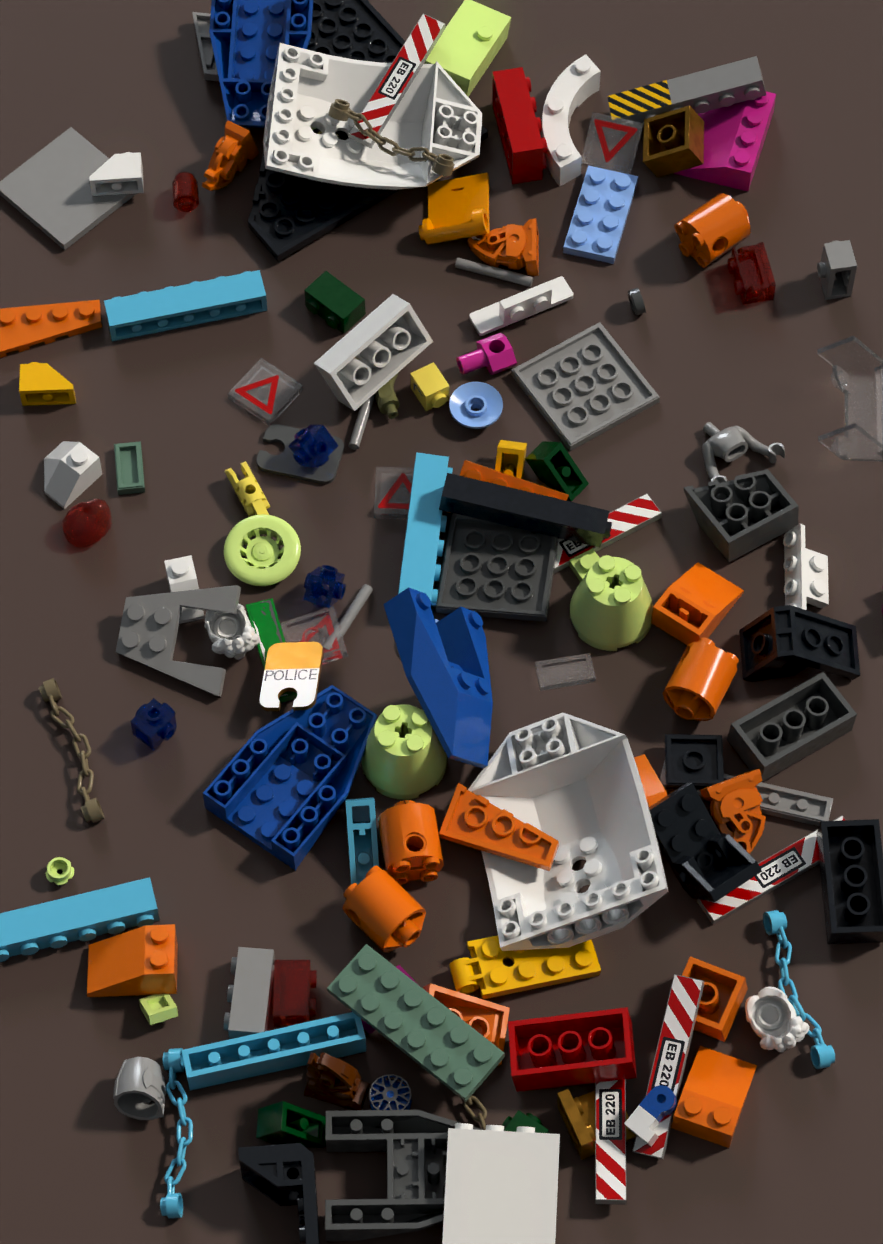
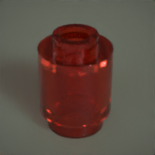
M182 172L177 174L172 182L173 206L182 212H190L199 205L198 181L191 173Z

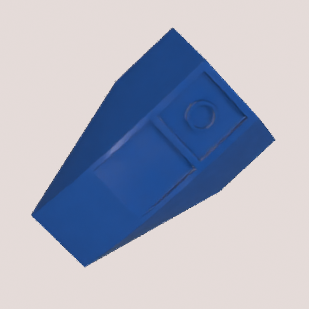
M212 0L209 33L227 120L241 127L265 128L267 103L278 46L280 43L303 49L308 48L312 33L314 0Z

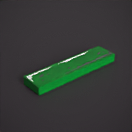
M273 598L246 604L251 627L255 629V633L260 637V642L256 646L263 670L265 669L268 649L276 643L285 642ZM294 691L283 693L279 698L280 703L296 699L297 693Z

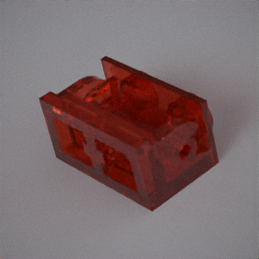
M760 242L757 245L741 247L737 252L736 248L732 247L731 258L727 260L728 270L730 274L734 273V290L736 295H740L742 304L774 300L776 283L764 243Z
M310 960L274 961V1027L304 1023V1019L309 1022L310 1016H316V998H311V988H317V970H311Z

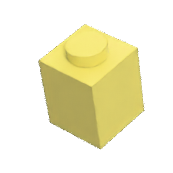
M434 362L410 373V387L425 411L439 408L449 401L450 386Z

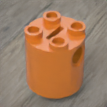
M724 193L718 194L674 225L681 241L679 249L686 257L691 255L703 268L744 241L751 233L746 208L743 204Z
M705 637L700 638L698 642L688 644L663 692L664 700L677 715L684 719L697 721L713 719L738 670L737 664L739 659L734 654L716 647L712 640Z
M404 800L397 802L393 807L382 812L378 817L386 872L400 885L419 879L423 882L436 880L438 878L437 872L443 868L444 862L434 808L428 804Z
M378 865L372 867L367 872L365 879L359 884L353 883L345 890L343 894L346 898L343 905L344 913L383 952L389 953L398 947L406 948L413 944L420 936L426 915L425 909L390 874L382 870Z

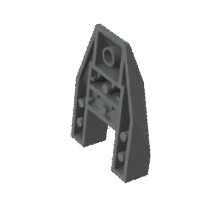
M420 1110L326 1111L327 1152H387V1199L325 1200L326 1241H360L419 1231L443 1223L448 1128L455 1129V1123L460 1122ZM473 1127L474 1130H483L477 1127Z

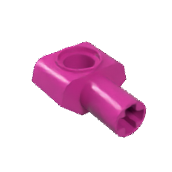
M502 333L477 341V350L456 358L458 368L463 375L485 366L489 373L494 375L517 365L513 348L507 337Z

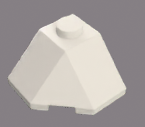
M63 441L44 458L45 495L64 510L102 475L99 456L81 442Z

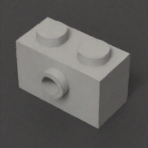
M836 240L825 243L823 246L821 262L817 263V272L825 300L852 295L857 263L850 240Z

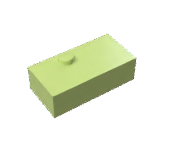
M464 0L424 64H435L437 61L469 97L505 43L511 17L473 0Z

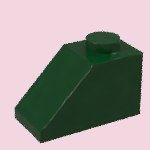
M542 441L525 458L538 479L551 489L568 494V501H573L589 484L561 442Z
M281 1101L258 1109L256 1138L275 1145L301 1143L305 1147L323 1148L326 1147V1117Z

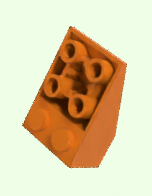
M697 562L671 584L655 603L652 611V624L686 645L698 642L702 637L709 638L744 593V590Z

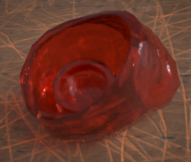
M96 498L91 501L81 502L74 505L67 512L63 521V532L68 542L76 547H88L97 543L107 534L112 525V517L105 500Z

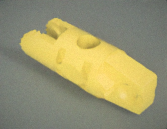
M247 462L240 463L241 471L245 475V478L240 481L232 468L226 469L224 472L247 515H269L267 509L270 508V504Z

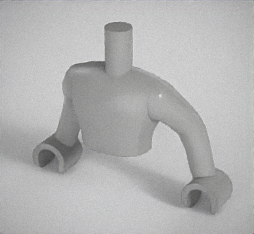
M708 422L703 427V430L710 436L702 445L705 468L711 481L718 480L719 483L727 481L725 476L719 475L714 456L720 457L726 462H731L741 457L749 448L752 451L768 456L771 463H776V455L785 457L783 444L773 443L768 447L754 439L740 426H731L720 431L711 422Z

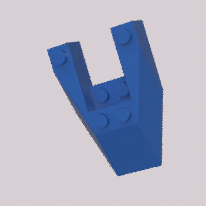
M408 587L383 604L406 677L448 758L479 768H485L488 766L493 699L486 636L482 627L483 620L477 612L459 607L436 623L431 610V600L427 594Z

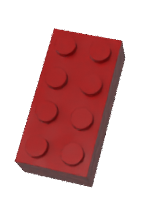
M523 67L492 72V107L512 184L542 180L543 169L547 168L544 154L547 153V143L545 137L541 138L540 136L542 132L540 117H535L534 112H537L535 97H530L531 81L529 77H525Z
M628 1007L508 1021L511 1077L517 1092L637 1078L632 1021Z

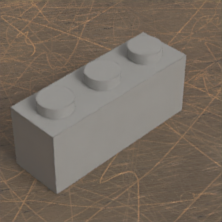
M238 947L237 957H232L231 975H235L234 985L229 984L227 992V1002L231 1003L230 1013L225 1012L224 1030L228 1031L229 1039L267 1031L275 968L274 949Z

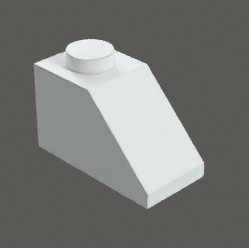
M141 152L114 154L90 175L89 181L92 196L144 193Z
M192 555L164 561L170 592L199 589ZM182 607L179 624L205 619L204 611Z

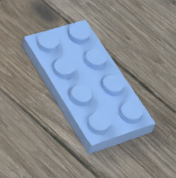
M588 165L563 246V253L614 264L637 187L638 176Z

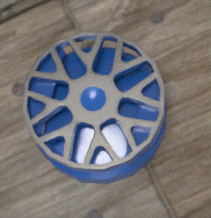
M387 1074L377 1078L372 1083L369 1091L371 1110H410L412 1105L411 1088L408 1082L401 1076Z

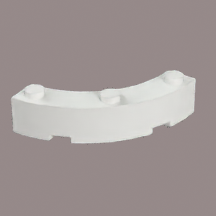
M586 54L574 61L558 76L546 97L543 108L541 138L545 137L547 143V153H544L546 164L559 187L581 175L582 156L574 146L568 128L571 116L576 107H579L588 97L599 91L601 71Z

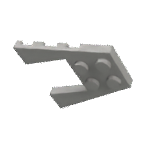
M233 585L126 597L116 653L217 697H221L226 669L173 661V654L182 607L236 615L241 587Z

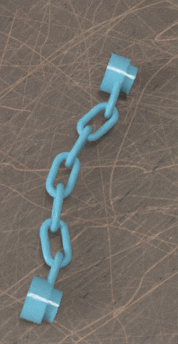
M778 910L764 912L763 925L768 935L776 934L779 941L775 951V962L779 965L781 974L778 987L785 993L783 985L787 986L789 983L793 995H790L788 1000L793 1005L797 1016H800L803 1022L807 1018L816 1027L812 1032L809 1030L807 1033L810 1037H813L815 1045L811 1046L810 1049L813 1066L816 1069L830 1067L831 1063L835 1062L834 1049L831 1045L827 1046L824 1043L820 1025L808 1013L804 1012L798 1001L795 985L789 978L787 965L791 960L792 945L787 941L784 929H787V918L784 912H779ZM780 947L783 949L788 947L786 959L781 958L779 960Z
M183 1048L169 1049L168 1052L163 1053L164 1070H169V1082L166 1085V1092L173 1105L178 1107L180 1117L177 1122L176 1139L179 1144L177 1156L172 1160L164 1176V1181L167 1184V1195L160 1200L161 1214L169 1219L182 1218L183 1216L181 1193H175V1185L179 1183L187 1164L184 1160L186 1148L193 1139V1122L190 1118L186 1117L184 1107L188 1097L181 1083L176 1080V1073L184 1072L185 1070L181 1051ZM177 1085L183 1100L179 1097L176 1101L170 1088L174 1090ZM187 1122L188 1140L185 1137L181 1138V1124L186 1126ZM175 1164H177L181 1169L174 1180L170 1174Z

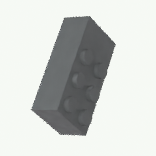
M822 672L731 723L727 741L750 771L760 769L762 780L765 781L852 731L857 713L826 674Z

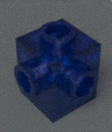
M309 425L295 434V440L289 445V448L294 453L293 458L301 466L320 467L329 460L328 456L339 445L324 425Z
M328 565L319 566L311 573L309 572L304 582L306 590L303 600L312 602L319 607L330 608L338 600H342L345 594L346 584H343L345 574L337 572L338 569Z
M154 698L148 704L142 705L137 710L135 717L130 721L133 735L153 751L164 740H169L177 728L175 711L168 704H161Z

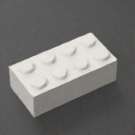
M392 294L315 361L314 365L337 400L355 411L426 349L433 340L410 303Z

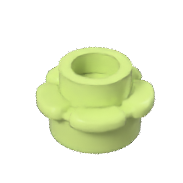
M56 857L47 865L46 878L49 882H55L56 885H64L68 882V879L73 878L74 868L69 860L63 857ZM58 870L63 871L61 874L57 873Z

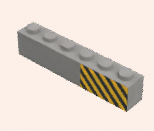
M755 56L607 97L613 123L642 129L644 128V119L689 105L697 114L706 113L713 109L729 107L739 102L755 100L758 97L766 96V90L758 58ZM616 130L617 135L628 133L625 131Z

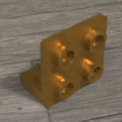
M569 1089L557 1093V1108L581 1160L595 1155V1091L575 1098L572 1097ZM626 1127V1142L635 1139L636 1134Z

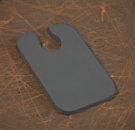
M273 424L266 429L263 442H279L284 445L285 450L279 455H271L267 451L259 450L256 462L258 468L264 472L319 484H329L336 477L344 452V443L336 436Z

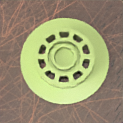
M261 514L243 519L232 528L224 544V559L228 569L242 582L254 586H268L284 580L294 571L301 555V544L296 531L286 521L272 515Z

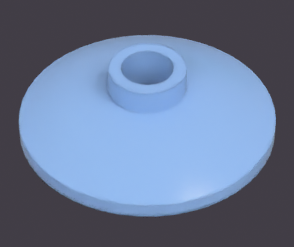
M469 382L459 386L452 393L449 400V410L454 420L460 425L467 428L480 429L492 425L499 419L503 410V400L500 393L493 386L483 382Z

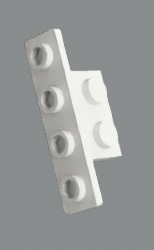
M560 276L469 314V319L479 336H483L571 300L574 293L564 277Z
M799 523L786 532L783 539L785 605H792L807 610V603L822 609L829 605L828 556L805 548V525Z

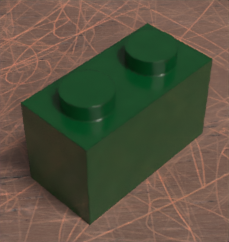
M327 271L322 273L304 290L307 309L311 313L321 316L331 328H337L343 334L366 315L365 299Z

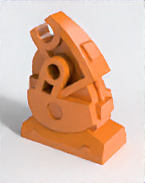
M227 120L225 136L221 137L215 145L208 169L204 173V177L208 179L202 183V187L210 191L225 187L232 182L237 171L241 172L248 159L253 160L259 154L249 130Z
M536 218L528 220L523 226L508 224L502 228L489 231V234L476 236V238L481 239L479 241H474L472 237H469L468 245L481 261L489 266L498 267L501 264L513 270H520L525 267L527 275L539 276V232Z
M760 769L748 771L700 790L703 798L711 801V815L718 825L719 831L729 834L737 842L742 843L744 849L749 854L763 834L766 816L762 815L760 811V804L763 801L762 797L755 787L763 781Z

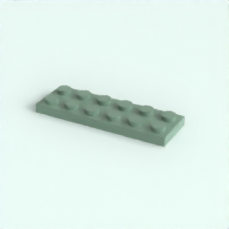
M367 944L327 987V991L465 1102L505 1057V1053Z

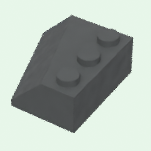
M768 469L738 475L731 481L719 483L718 480L708 482V485L694 488L693 485L684 487V493L699 526L728 562L735 560L798 525L799 506Z

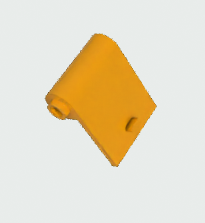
M487 172L433 182L428 185V218L423 219L422 225H419V235L422 241L425 240L426 244L430 245L489 234V175Z

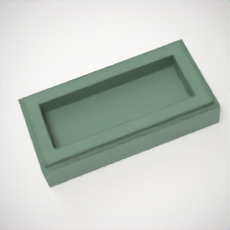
M141 441L114 444L118 495L144 493L145 482Z

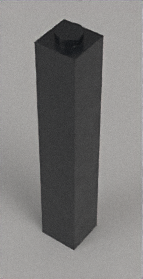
M447 473L439 510L595 547H601L603 537L609 538L612 522L607 521L608 510Z

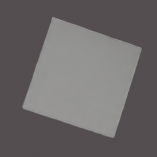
M72 127L0 181V196L64 250L136 194L92 196L89 176L109 158Z
M601 322L511 370L512 377L570 451L660 401L659 395Z

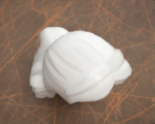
M238 603L236 615L206 611L204 626L207 629L209 638L213 642L212 650L215 653L225 654L228 658L234 657L239 660L244 658L246 652L251 651L254 646L259 644L260 637L255 633V629L251 627L243 605Z
M765 987L760 990L758 995L750 996L745 1002L746 1020L750 1023L756 1035L762 1038L760 1046L763 1049H776L778 1052H784L786 1049L795 1047L796 1042L802 1041L805 1034L809 1031L808 1023L803 1022L802 1018L797 1016L793 1005L787 999V995L776 987Z

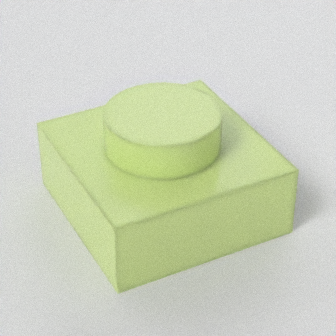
M592 548L569 560L570 568L580 582L591 566L599 561L600 557Z
M155 994L139 999L140 1009L150 1025L178 1017L177 1006L169 994Z

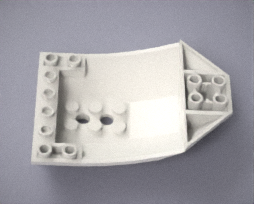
M283 43L279 44L267 103L263 139L265 169L320 182L391 190L426 187L444 177L432 171L433 162L429 160L413 162L408 156L401 154L391 156L380 150L376 142L371 149L350 138L341 140L335 134L336 131H344L348 135L354 125V120L348 118L347 121H339L330 117L328 113L331 103H334L336 99L345 100L350 103L349 108L352 111L361 113L392 63L354 60ZM436 61L435 64H423L380 135L396 142L401 148L409 150L413 147H426L437 156L439 154L449 155L454 159V171L478 158L480 155L482 112ZM311 128H318L322 134L314 133ZM387 142L385 145H382L390 151L395 147ZM414 151L415 156L413 158H423L422 153L425 151Z
M562 712L510 732L488 761V766L483 768L468 790L477 796L481 795L501 810L505 809L523 823H529L559 841V847L550 871L481 851L502 951L569 948L624 928L668 892L646 795L628 738L625 734ZM586 860L581 870H572V866L576 861ZM590 885L586 892L579 893L583 886Z

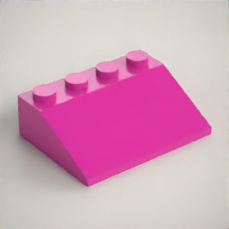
M766 91V96L758 97L755 100H747L729 107H721L706 113H698L704 121V162L702 165L675 172L674 174L748 192L774 113L776 94Z

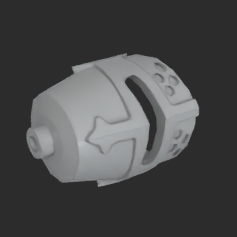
M134 1057L124 1060L115 1080L114 1105L120 1113L138 1120L162 1118L164 1116L166 1085L161 1067L156 1061L146 1057Z

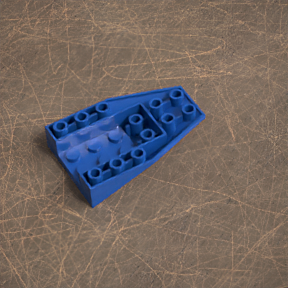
M329 686L317 694L316 703L312 708L299 711L292 709L257 730L203 792L205 808L296 871L348 796L366 749L368 735L378 715L335 686Z

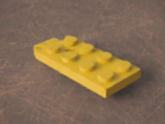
M497 935L467 941L466 945L470 951L471 958H459L449 964L456 991L470 994L480 987L483 999L599 976L601 973V967L592 939L569 948L502 951ZM509 958L514 964L511 967H507L503 964V960Z

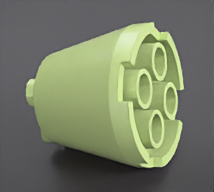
M609 555L600 557L599 561L591 566L573 593L569 613L578 636L585 643L600 650L617 651V648L629 646L635 642L639 643L647 635L652 625L653 602L641 575V569L629 560Z
M407 704L389 705L384 708L368 735L361 764L363 773L369 782L376 787V791L390 798L408 800L418 798L420 794L440 783L446 771L447 755L424 710Z

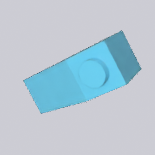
M374 797L345 799L351 884H359L365 879L367 872L372 867L379 866Z

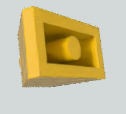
M38 362L20 364L19 393L22 406L76 404L73 384L49 364Z
M500 440L497 447L495 470L523 479L527 443Z

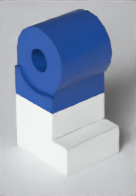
M659 1085L654 1087L626 1120L625 1126L649 1146H652L659 1138L653 1130L664 1116L672 1114L677 1107L676 1095L667 1086Z

